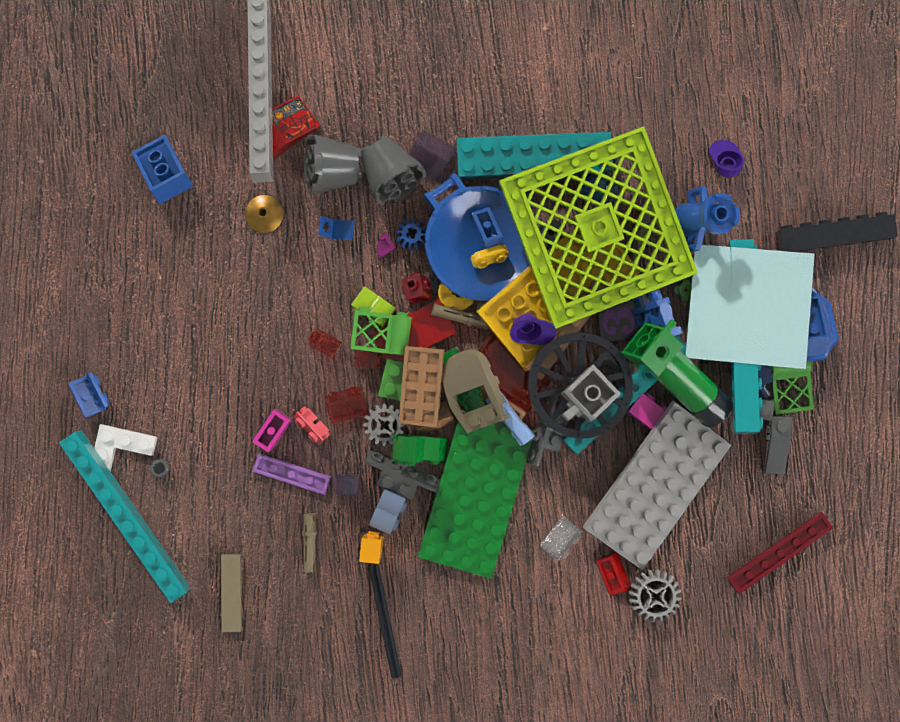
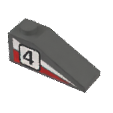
M772 416V421L766 420L765 474H785L791 441L792 417Z

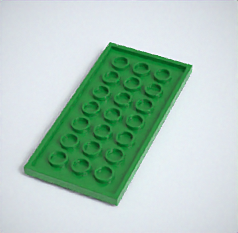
M459 421L457 422L418 558L492 579L532 439L520 446L503 421L470 433L465 431Z

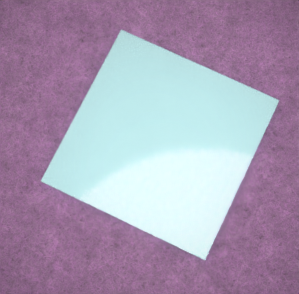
M702 245L701 249L696 251L694 255V263L698 273L692 277L686 356L693 359L806 369L814 254Z

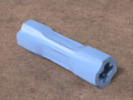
M504 396L505 403L502 405L505 415L509 413V418L503 422L510 429L516 441L522 446L535 435L518 417ZM489 397L485 400L488 404L492 403Z

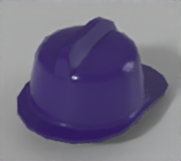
M528 313L514 318L513 326L510 330L511 339L517 343L544 345L551 342L556 336V328L552 323L538 320L536 316Z

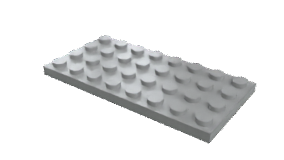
M672 401L585 522L583 528L643 570L731 447V444L709 427H705L701 421Z

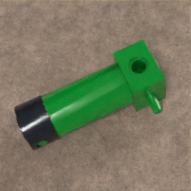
M670 320L665 327L645 322L621 353L639 370L653 375L705 427L711 428L723 422L732 410L733 401L680 350L683 345L670 333L677 325L676 322Z

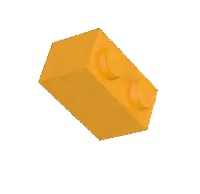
M368 531L367 534L363 535L359 562L379 564L384 537L379 535L380 532Z

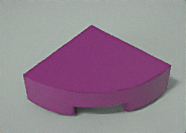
M386 232L380 237L377 245V253L380 259L396 249Z

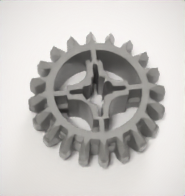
M658 569L655 570L654 575L652 570H648V576L642 572L641 576L643 579L640 580L636 577L635 580L638 584H631L635 591H629L631 596H635L629 599L630 603H635L632 609L638 610L637 615H643L644 620L650 617L651 622H655L656 617L659 622H662V616L670 619L668 613L671 612L674 615L676 612L673 610V607L680 608L676 601L682 600L680 596H677V594L681 593V590L676 588L679 585L678 582H672L674 577L672 575L667 577V572L665 571L660 576V570ZM652 581L663 582L661 585L658 584L656 587H650L647 585ZM667 587L670 591L668 603L664 600V594L666 592L665 589ZM642 589H644L647 593V597L644 600L645 603L643 605L640 600ZM649 590L656 593L662 601L653 598ZM656 604L663 607L659 610H648L649 607L652 608Z

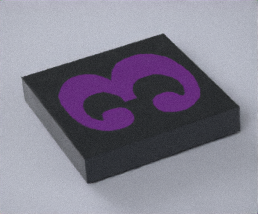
M635 301L623 302L597 312L599 336L609 342L632 340L638 332L635 315L632 313V309L636 308Z

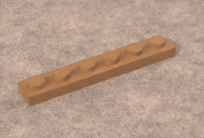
M594 280L591 281L587 289L592 290L595 283ZM599 283L596 291L604 289L607 286ZM584 291L579 298L586 296L589 293ZM590 316L556 328L554 339L566 334L578 333ZM570 342L560 345L562 352ZM547 344L542 345L535 353V355L531 358V360L528 362V364L524 367L527 371L530 370V367L536 355ZM554 349L545 357L541 366L547 369L552 367L558 359ZM538 372L537 379L541 380L545 375Z

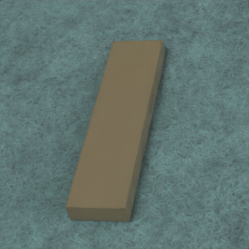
M241 554L221 555L222 632L242 631Z

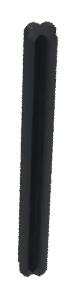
M373 564L369 566V573L390 674L392 678H398L401 676V669L380 568L378 564Z

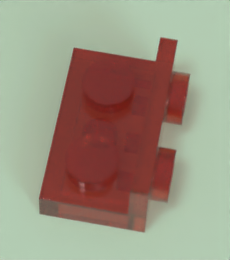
M353 386L341 392L334 391L325 396V405L331 424L368 414L361 386Z

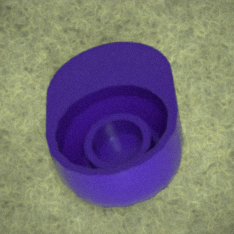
M719 140L711 144L709 154L714 162L716 172L726 178L737 176L742 171L744 165V157L737 145L727 140Z

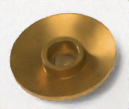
M260 195L248 203L245 210V218L253 230L260 233H269L280 226L283 220V209L274 197ZM261 210H266L265 216H260Z

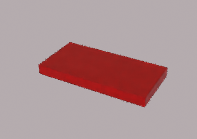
M440 299L408 314V317H412L408 346L428 348L457 333L451 320L431 315L434 303L443 306ZM378 331L372 333L373 338L379 334ZM380 335L375 339V342L379 349H385V340ZM382 353L385 361L387 358L398 361L404 360L402 355Z

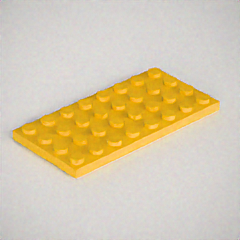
M574 228L571 231H569L568 234L571 235ZM578 230L575 237L582 240ZM562 237L557 244L566 248L569 238ZM573 241L569 250L578 253L581 244ZM612 244L600 249L608 252ZM615 246L612 254L621 258L624 250ZM555 248L551 257L560 260L564 251ZM584 249L582 256L591 259L594 251L587 253L586 249ZM598 252L594 261L603 265L606 256ZM567 253L564 263L573 266L576 257ZM626 255L625 260L633 264L630 257ZM610 258L607 267L615 271L618 261ZM580 259L576 268L585 272L588 262ZM551 261L554 271H556L558 264ZM622 264L619 273L628 276L631 267ZM592 265L589 274L598 277L601 268ZM530 266L476 311L524 371H527L524 367L542 345L513 341L510 337V330L513 326L514 318L528 313L536 316L538 320H545L551 323ZM562 266L558 275L567 279L570 269ZM635 270L632 277H635L640 271ZM604 271L601 280L610 283L613 274ZM574 272L571 281L580 284L583 275ZM617 276L614 284L622 282L624 279ZM586 278L583 287L587 288L592 279ZM558 279L562 290L565 282ZM569 284L565 294L574 297L577 288ZM565 298L566 303H568V302L571 301V300Z

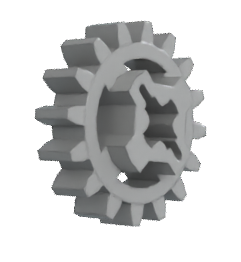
M383 403L382 408L375 405L376 410L369 409L371 415L364 416L368 420V422L363 423V426L368 427L364 432L365 434L370 433L369 440L375 438V444H378L379 441L382 442L383 446H385L386 441L393 444L392 439L394 435L404 433L400 429V427L405 426V424L399 423L398 414L400 411L398 409L393 411V405L386 408L385 403ZM388 412L390 414H388L387 416H380L378 413ZM378 418L384 422L388 420L387 425L390 430L384 427L380 429L381 424ZM374 419L376 421V424L372 430L371 423ZM395 419H396L397 425H396V429L394 430V429L392 428V426H393V422H394ZM388 433L390 436L380 437L378 435Z

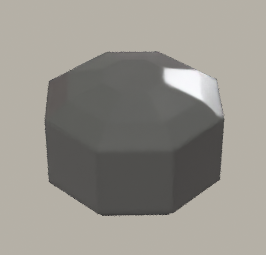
M163 458L154 460L150 466L151 474L157 478L167 476L170 471L169 462Z

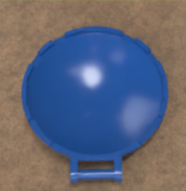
M453 173L440 186L431 192L428 191L423 194L425 201L433 210L425 233L426 256L436 277L450 291L467 299L489 301L530 266L504 195L498 188L490 186L465 187L459 177ZM454 186L456 188V191L439 203L435 200L437 196L450 187ZM490 207L503 235V244L506 245L509 255L501 263L495 262L479 269L473 267L470 260L474 253L482 250L474 226L472 212Z

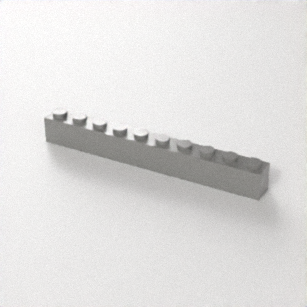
M248 0L250 176L254 183L273 182L271 7L269 0Z

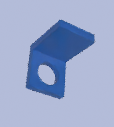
M320 216L318 235L330 239L352 240L355 221L333 220ZM325 222L328 223L327 232L324 231Z

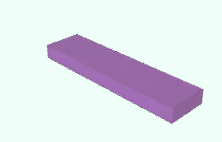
M258 453L252 471L326 495L332 477Z

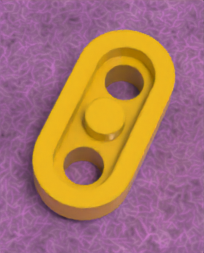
M501 244L474 253L470 260L473 267L482 269L489 264L505 261L509 251L506 245Z

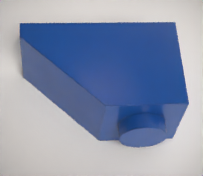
M490 207L472 212L474 226L482 250L503 244V235Z

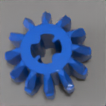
M412 218V224H409L408 219H405L406 226L401 223L398 225L402 231H396V234L400 235L396 240L397 242L404 241L401 245L402 248L409 244V251H412V245H415L416 250H419L418 243L423 246L425 245L421 238L425 239L423 232H426L427 227L420 228L423 222L419 221L416 225L415 218ZM410 230H413V233L417 232L414 239L407 237Z

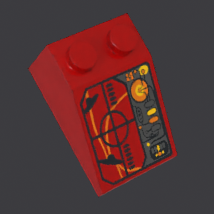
M299 95L272 108L274 159L321 127Z

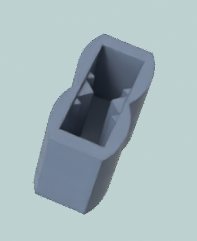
M384 489L369 525L388 534L392 530L396 531L400 520H397L399 512L403 514L408 504L404 502L406 497Z

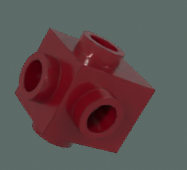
M415 272L409 274V277L403 278L404 285L402 290L407 301L417 304L431 300V282L428 277Z

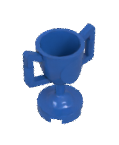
M704 186L688 190V203L680 204L675 209L690 252H696L701 249L706 232L713 234L728 233L738 224L740 217L739 206H735L730 195L718 193L707 197V188ZM700 195V203L696 202L695 196Z

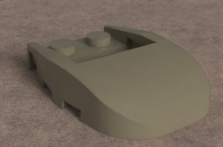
M468 349L451 356L446 361L442 372L443 386L449 406L467 433L509 418V413L505 415L502 404L505 403L504 395H501L498 386L500 384L498 377H494L487 358L481 352L474 349ZM484 385L492 403L468 412L461 409L456 401V395Z

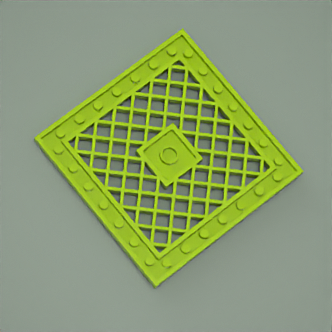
M644 126L498 181L551 323L555 328L567 325L698 273ZM620 157L617 165L612 162H609L610 160ZM624 159L633 162L629 171L621 167ZM602 164L599 172L591 168ZM606 165L615 169L612 177L603 174ZM635 166L638 170L639 175L633 173ZM584 170L581 178L573 175ZM618 171L627 175L624 183L615 180ZM588 172L597 176L594 184L585 181ZM566 177L563 185L555 182ZM631 177L639 180L636 189L628 186ZM600 178L609 181L606 190L597 186ZM570 179L579 182L576 191L567 188ZM548 184L545 192L537 189L538 187ZM613 184L622 187L618 196L610 193ZM642 184L646 194L640 191ZM552 185L561 189L558 198L549 194ZM582 185L591 188L588 197L579 193ZM625 189L634 193L631 201L622 198ZM595 190L604 194L600 203L592 199ZM530 191L527 198L525 192ZM565 191L573 195L570 204L561 200ZM534 192L543 196L540 205L530 201ZM607 196L616 200L614 206H612L611 202L604 204ZM637 196L646 199L643 207L634 204ZM577 197L586 201L583 209L573 206ZM546 198L555 202L552 211L543 207ZM620 202L628 205L625 214L616 211ZM589 203L598 206L594 209L586 211ZM649 203L653 212L647 210ZM559 204L568 208L565 216L555 213ZM530 206L537 208L535 216ZM632 208L640 211L637 220L629 217ZM571 210L580 213L573 216L575 221L568 219ZM541 211L550 214L547 223L537 220ZM644 214L653 217L649 226L641 222ZM616 215L623 218L620 225ZM553 217L563 220L559 229L550 226ZM626 221L635 224L632 233L623 229ZM566 222L575 226L571 235L562 231ZM655 222H657L659 230L653 228ZM537 224L544 227L542 234H540ZM639 226L647 229L644 238L635 235ZM548 229L557 233L553 242L544 238ZM578 230L582 240L575 237ZM651 232L659 235L656 244L648 241ZM623 234L629 236L626 245L618 242L620 240L625 239ZM560 235L569 238L566 248L557 244ZM633 239L642 242L638 251L630 248ZM662 240L665 243L666 249L660 246ZM573 241L581 244L578 253L569 250ZM544 243L551 245L548 253ZM612 244L608 252L600 249ZM645 245L654 248L651 256L642 253ZM615 246L624 249L621 258L612 254ZM555 248L564 251L560 260L551 257ZM584 249H586L587 253L594 251L591 259L582 256ZM658 250L666 253L663 262L655 259ZM628 251L636 255L633 264L625 260ZM598 252L606 256L603 265L594 261ZM567 253L576 257L573 266L564 263ZM640 257L648 260L645 269L637 266ZM610 258L618 261L615 271L607 267ZM580 259L588 262L585 272L576 268ZM551 261L558 264L556 271H554ZM652 263H655L660 266L658 268L650 270ZM622 264L631 267L628 276L619 273ZM592 265L601 268L598 277L589 274ZM562 266L570 269L567 279L558 275ZM635 270L642 272V274L632 277ZM604 271L613 274L610 283L601 280ZM574 272L583 275L580 284L571 281ZM617 276L624 279V281L614 284ZM586 278L595 281L592 290L583 287ZM558 279L565 282L562 290ZM599 283L607 286L604 289L596 291ZM569 284L577 288L574 297L565 294ZM581 290L589 293L586 296L578 298ZM565 298H567V299H569V300H571V301L568 302V303H566Z

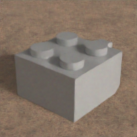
M592 365L561 393L568 401L566 405L569 407L562 416L569 421L576 414L578 418L582 416L587 422H592L621 393Z

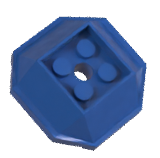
M814 288L811 289L806 363L824 360L839 340L831 303Z

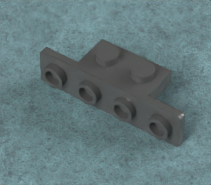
M559 394L542 398L541 405L549 417L555 411ZM561 413L555 422L566 427L568 421L562 416L563 413ZM537 417L533 431L535 436L532 438L531 447L526 455V463L534 466H539L544 448L559 452L563 440L562 435L549 429Z
M370 451L365 460L366 464L382 470L377 482L378 486L411 500L418 485L436 492L440 483V479L434 475L422 472L415 467L403 465V463H394V459L386 457L379 452Z

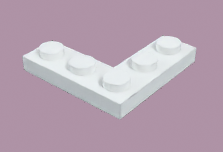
M100 424L95 450L111 472L116 448L153 456L157 436Z

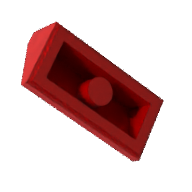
M613 552L596 559L610 596L626 592L631 587L618 552Z

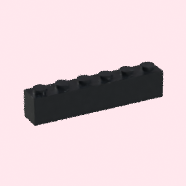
M887 212L876 213L875 217H869L868 214L856 216L857 219L850 220L849 217L837 219L838 222L832 223L829 219L819 221L817 225L807 222L801 223L800 227L793 228V225L781 226V230L775 232L777 249L781 252L794 253L893 239L898 237L895 214L888 215Z

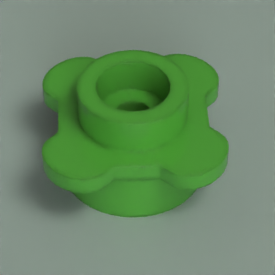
M684 279L681 285L674 288V292L681 296L683 302L689 301L691 297L692 284L690 280Z

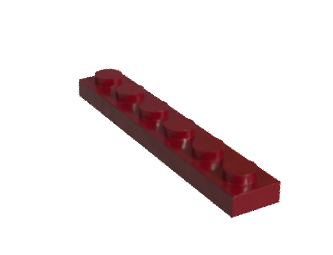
M819 512L726 578L735 591L741 594L832 530L833 526L823 512Z

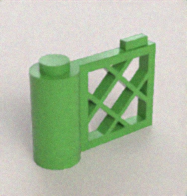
M359 307L358 311L354 310L350 349L404 356L405 346L409 345L412 317H408V313L397 312V315L370 312L371 308ZM358 315L366 316L371 323L362 329L358 324ZM380 318L388 319L387 327L383 331L375 324ZM371 325L379 332L372 339L364 332ZM361 333L369 341L364 346H355L356 337ZM380 335L385 340V349H379L373 343Z
M811 362L806 363V369L769 366L773 376V381L771 382L773 399H769V401H774V414L814 410L810 375ZM805 376L806 384L800 389L794 382L798 377ZM784 379L789 384L781 392L777 388L776 380ZM791 386L799 391L793 400L785 395ZM802 394L807 397V406H799L795 403ZM784 396L790 401V404L784 409H779V401Z

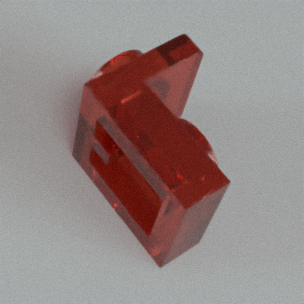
M317 328L310 335L308 345L333 358L342 342Z
M355 350L353 366L376 369L381 364L382 355L379 352Z

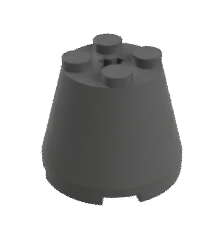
M319 135L307 136L305 145L308 146V149H306L303 158L305 184H309L307 189L309 194H318L354 185L358 178H362V168L359 167L361 148Z
M387 135L381 136L377 142L361 150V160L372 196L380 205H384L388 201L396 203L405 199L418 189L416 185L421 179L426 177V171L421 163L396 141L388 138Z

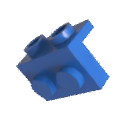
M92 372L68 383V387L84 419L106 410L108 407L107 403H109L106 393H102L99 388L101 384L96 375L93 376Z

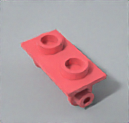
M304 406L294 415L295 423L299 428L306 430L312 442H317L320 445L330 435L329 429L321 421L316 425L313 423L318 417L309 408Z

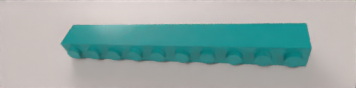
M754 239L730 240L728 243L730 253L731 248L757 250V245H754ZM731 269V287H732V269ZM731 362L733 434H757L760 432V429H763V418L759 415V409H762V398H759L762 380L758 378V371H761V365Z
M76 431L60 441L59 444L168 601L172 603L187 593L191 588L83 431Z

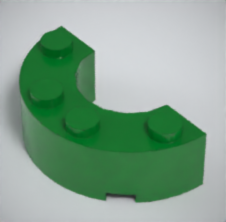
M394 435L392 459H394V463H404L403 465L415 466L416 462H423V460H428V464L439 465V461H446L448 438Z

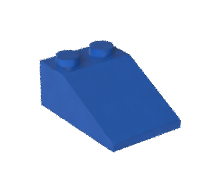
M166 135L132 152L151 193L159 204L193 187L187 172Z

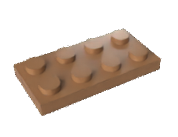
M405 346L399 412L400 424L438 427L444 349Z

